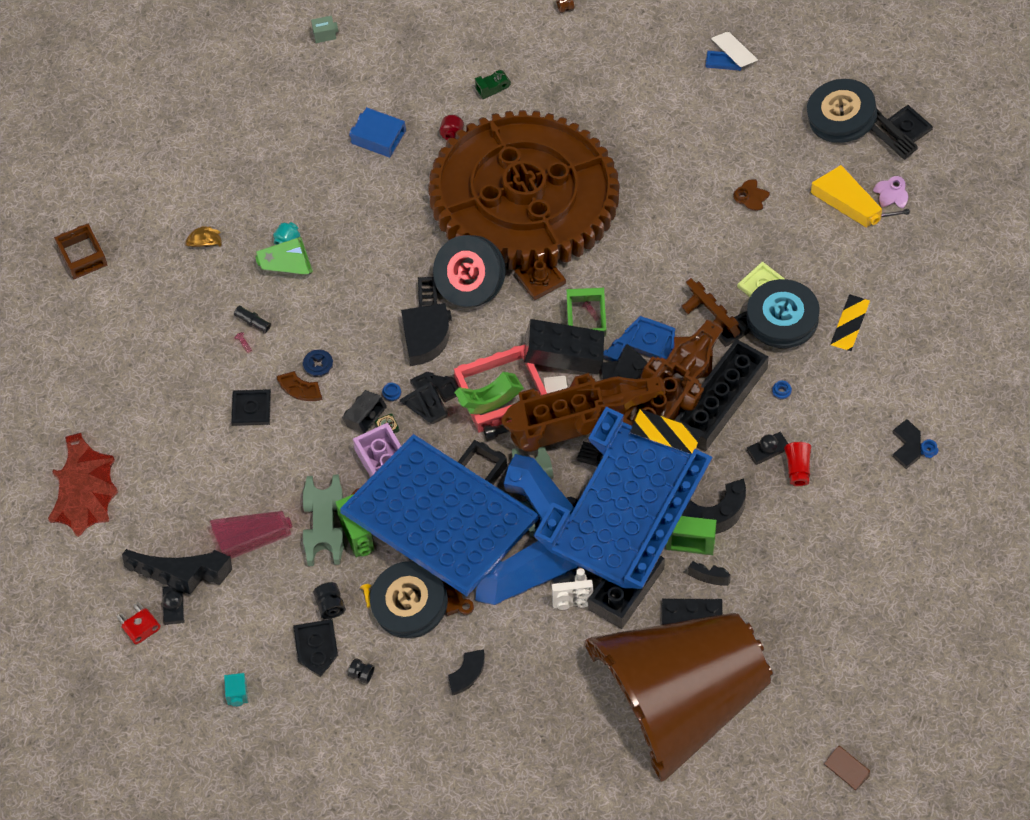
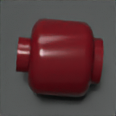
M447 115L442 119L439 133L445 140L455 138V133L458 130L464 129V122L457 115Z

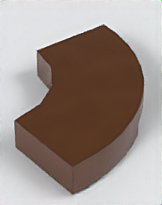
M295 371L276 376L280 387L293 398L302 401L323 400L318 382L303 381L296 375Z

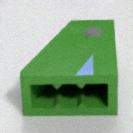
M301 237L256 251V262L264 270L298 274L313 272Z

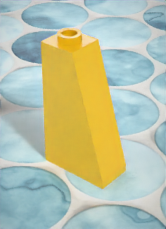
M842 165L812 182L811 193L864 227H868L871 224L876 225L881 220L882 208Z

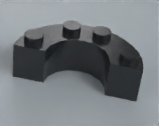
M744 478L725 484V498L715 506H699L690 499L682 516L716 520V534L730 529L738 522L745 508L746 485Z

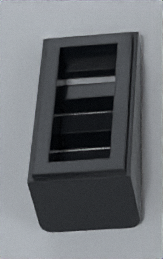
M418 277L419 307L437 304V287L434 277ZM422 286H433V288H422ZM422 292H433V294L422 295ZM422 299H434V301H422Z

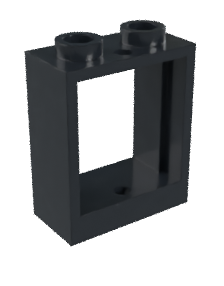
M474 440L458 463L465 467L476 452L492 460L496 465L485 480L494 485L507 467V457L500 451H494L486 443Z

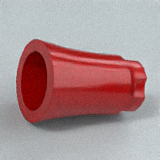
M792 442L784 447L790 484L793 486L809 484L812 447L809 443Z

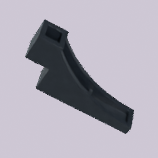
M128 549L122 553L124 567L129 571H135L146 578H152L163 585L171 586L187 594H191L202 579L220 585L232 571L231 556L216 550L207 554L179 558L149 556Z

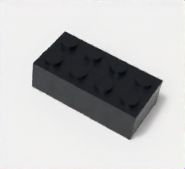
M530 319L525 337L524 362L598 375L604 358L605 331Z
M659 557L642 589L622 588L603 578L588 599V610L623 629L663 572L665 558Z

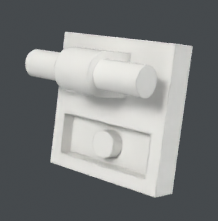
M579 568L577 570L575 582L552 584L553 609L566 610L572 606L580 608L588 606V599L593 593L592 580H587L584 569Z

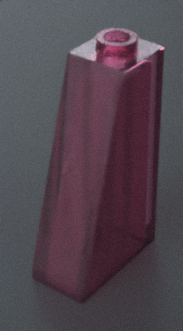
M283 511L213 519L210 521L221 552L231 556V559L291 536L290 528H293L289 516L285 518Z

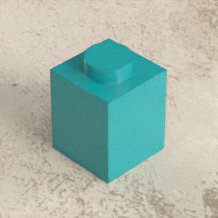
M245 674L224 675L227 704L238 707L242 706L243 703H248Z

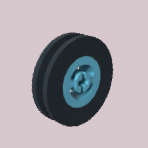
M788 279L772 280L760 285L751 294L747 305V324L751 333L768 346L776 348L796 347L808 341L817 330L820 313L819 302L815 294L807 286L797 281Z

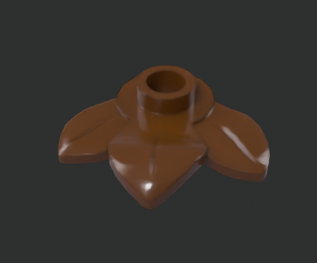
M752 179L745 181L741 187H738L734 191L733 198L737 203L744 204L748 209L758 211L763 209L762 202L769 197L770 192L757 188V180Z

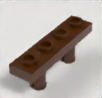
M690 278L685 282L693 293V296L681 305L688 315L700 304L704 305L715 316L714 323L724 329L726 328L734 337L740 334L737 320L733 316L729 318L726 315L728 313L721 304L718 306L715 303L717 300L710 292L708 294L704 292L706 289L699 281L695 282Z

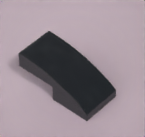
M747 311L734 317L739 323L737 326L740 331L739 335L734 337L726 328H723V333L720 334L718 339L725 347L751 332L747 324Z

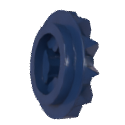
M313 350L304 357L303 368L307 374H311L313 377L316 375L322 377L325 373L329 374L330 369L333 368L332 356L324 350ZM315 362H321L322 367L318 365L315 367Z

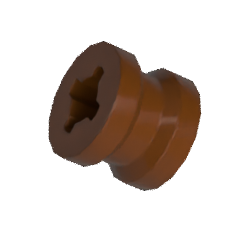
M556 0L560 13H564L568 9H575L573 0Z

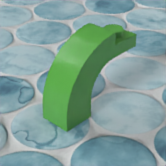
M502 372L492 383L483 388L472 390L459 387L455 394L458 397L459 404L467 408L470 414H482L508 403L524 388L515 374Z

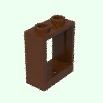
M89 223L54 237L73 280L108 266L105 255ZM89 238L96 253L71 263L64 248Z

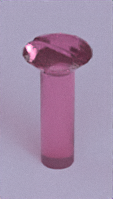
M586 301L582 304V307L587 308L595 321L600 319L591 306V301Z
M244 332L236 334L235 339L240 341L247 353L251 352V347L243 337Z

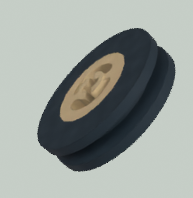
M836 79L824 83L811 94L807 103V114L810 127L818 137L829 142L844 143L856 140L870 131L877 118L875 96L867 85L853 79ZM841 105H843L844 116H841Z
M414 561L400 562L384 570L374 582L370 593V607L374 617L385 631L399 638H416L433 630L444 617L448 604L447 590L442 580ZM412 589L421 592L420 600L418 599L417 595L415 594V592H413ZM397 600L400 601L405 610L397 608Z

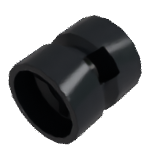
M324 583L314 589L313 594L318 604L321 618L329 620L345 613L346 608L336 583Z

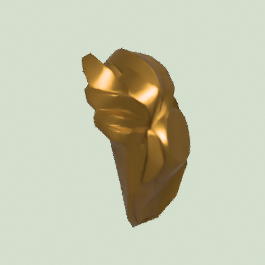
M201 226L190 233L186 239L185 246L203 247L218 245L221 247V237L218 235L221 232L217 229H212L210 226Z

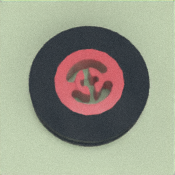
M463 235L452 238L440 248L436 255L433 266L434 281L441 295L455 305L471 307L486 304L499 293L505 279L503 256L499 249L484 237ZM467 258H471L474 261L473 263H463L464 265H461ZM475 277H478L472 284L465 282V279H475Z

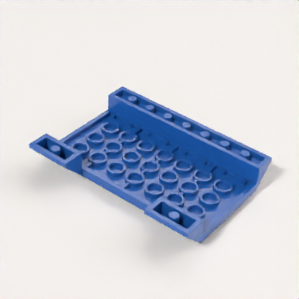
M605 407L588 438L604 455L571 515L570 510L552 502L534 537L551 553L622 588L642 589L708 468L712 457L697 449H694L693 453L689 454L630 433L632 426L623 422L624 415Z

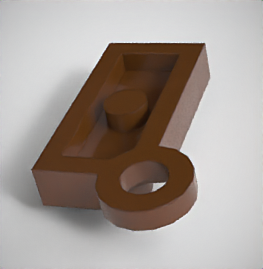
M442 580L448 595L447 616L458 612L463 615L471 614L474 610L473 602L469 599H463L458 590ZM468 604L470 608L465 610L462 606Z

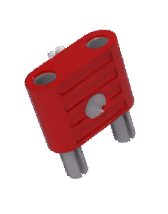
M136 602L137 605L134 604V608L138 613L129 619H126L120 613V616L119 614L117 615V619L121 622V628L133 643L139 644L157 632L161 626L148 609H144L139 602Z

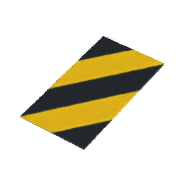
M849 294L832 338L831 346L852 351L870 300Z
M640 409L630 433L692 454L694 449H696L702 430Z

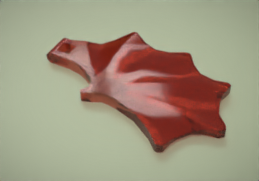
M82 433L65 436L68 457L62 470L57 471L53 469L52 471L59 480V493L53 511L48 517L50 523L57 522L69 526L78 537L95 523L110 521L108 504L118 494V490L110 477L111 467L115 462L114 457L94 451L85 442ZM79 441V444L71 445V443Z

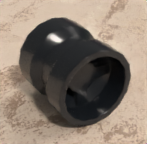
M355 658L349 667L348 677L358 678L362 683L368 684L373 676L375 666L370 663L364 664L362 660Z

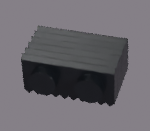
M365 390L356 398L354 404L345 411L342 419L348 428L364 434L371 428V425L375 423V420L380 417V414L384 412L387 406L380 395Z

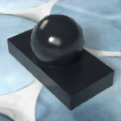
M780 431L774 435H764L759 442L747 447V452L754 463L758 465L785 452L784 447L789 443Z
M171 586L162 587L164 624L185 623L183 592Z

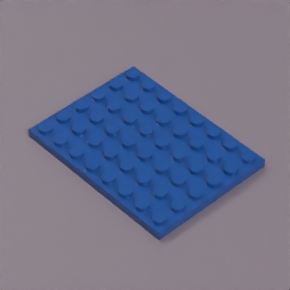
M414 434L340 508L341 514L465 596H468L539 518V514Z

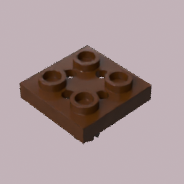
M535 261L534 265H530L528 271H523L521 267L515 270V276L534 301L566 284V279L557 267H551L548 263H544V261Z

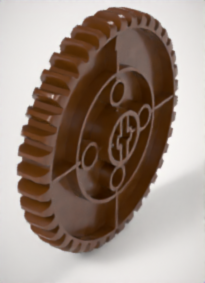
M520 110L519 114L515 116L512 111H506L505 117H500L499 114L495 113L492 114V120L490 121L484 117L479 118L478 126L474 123L467 124L466 131L458 130L455 133V138H449L446 141V147L440 149L438 158H435L433 169L430 172V207L433 210L434 219L438 221L440 230L446 232L448 240L463 235L484 237L499 249L504 263H507L508 270H514L516 265H521L523 271H528L530 265H534L537 260L539 262L544 261V263H548L551 267H556L559 259L568 263L571 261V254L580 257L583 255L584 248L592 249L595 241H600L604 237V231H608L611 227V221L616 216V209L619 204L620 183L618 181L617 169L614 168L613 159L608 157V150L605 147H600V140L594 137L590 139L591 132L583 129L579 132V124L577 123L567 125V118L560 117L556 121L554 120V114L551 113L546 114L545 117H540V111H533L532 115H527L525 110Z

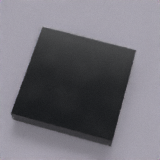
M906 105L888 118L894 126L904 135L906 134L913 142H916L933 130V126L909 105ZM883 124L881 125V127L884 128L897 141L900 140L886 126H884Z
M271 389L233 390L232 426L270 425Z

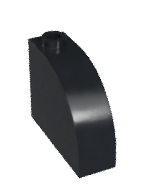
M446 303L401 310L410 366L432 361L443 352L449 341V321H452L451 311L446 309Z

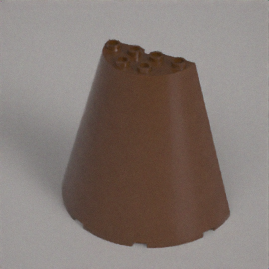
M728 613L594 636L586 639L584 642V646L593 662L600 659L607 665L623 691L641 725L640 728L645 741L652 750L650 751L651 766L661 782L671 776L771 683L770 676L773 675V672L766 663L762 653L764 647L759 639H755L751 624L749 622L745 623L738 613Z

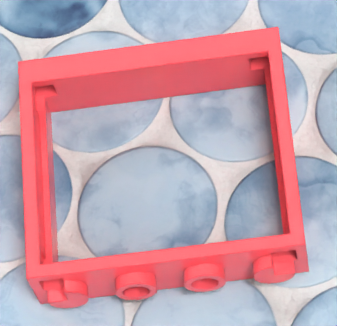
M525 344L514 346L510 350L497 352L492 356L479 358L475 362L462 364L454 368V378L458 387L468 389L464 380L466 377L521 358L524 359ZM525 363L538 392L541 395L547 394L534 364ZM510 406L481 416L480 414H471L478 433L484 431L483 426L502 425V417Z

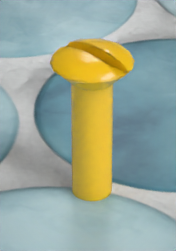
M370 584L360 586V589L364 591L367 608H370Z

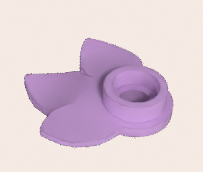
M894 176L888 181H880L875 185L873 191L880 194L879 202L881 207H887L895 202L898 207L903 209L907 204L908 193L905 191L906 183L902 177ZM895 182L900 184L898 187L893 186Z

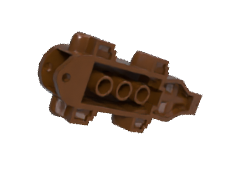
M706 320L694 335L675 345L667 360L651 357L644 367L640 379L661 377L664 381L666 394L665 396L659 394L656 398H651L650 401L630 407L623 414V422L633 426L640 409L673 421L682 409L692 411L698 404L704 391L698 379L705 374L709 367L711 351L720 334L723 333V328L711 320Z
M589 373L574 377L569 388L541 395L534 388L519 392L520 400L507 409L501 422L506 429L511 431V439L516 447L528 452L535 451L539 447L590 434L605 407L624 414L630 407L650 401L651 398H656L659 394L665 396L664 381L661 377L630 379L619 376L595 381L592 375L590 376Z

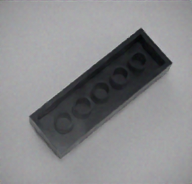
M738 339L733 342L702 383L704 391L696 407L692 411L683 409L674 420L702 430L697 444L698 447L707 451L768 369L769 356Z

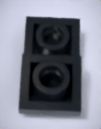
M694 561L688 566V575L697 580L720 586H728L730 584L731 574L723 567L713 565L708 570L705 565Z

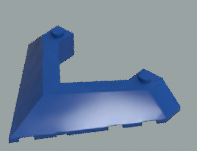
M514 455L504 481L505 491L525 495L534 511L539 514L540 521L544 518L552 502L570 510L571 515L574 507L538 462L531 457ZM537 541L510 558L499 561L477 585L475 601L491 605L499 604L505 599L522 594L536 585L544 584L568 573L574 568H579V566L551 553L542 543Z

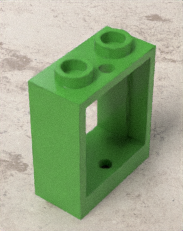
M604 288L566 289L568 325L573 326L572 302L600 301L601 328L592 329L605 331L604 336H606Z
M350 495L335 501L338 518L355 556L364 557L369 555L371 551H374L371 533L340 513V508L353 496Z
M681 516L666 544V550L713 555L716 520Z

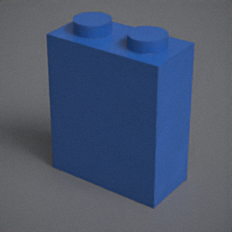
M366 107L364 112L360 113L355 127L353 126L350 130L351 143L390 158L406 132L405 121Z

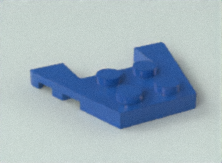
M639 316L624 331V334L612 343L608 350H604L603 359L611 362L619 361L625 345L629 344L637 353L667 360L674 348L675 328Z

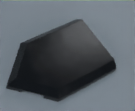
M333 619L293 625L298 662L320 677L338 657Z

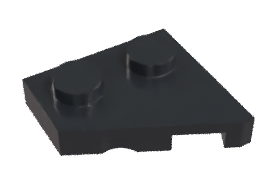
M432 382L426 383L400 399L402 404L423 417L430 424H435L449 415Z

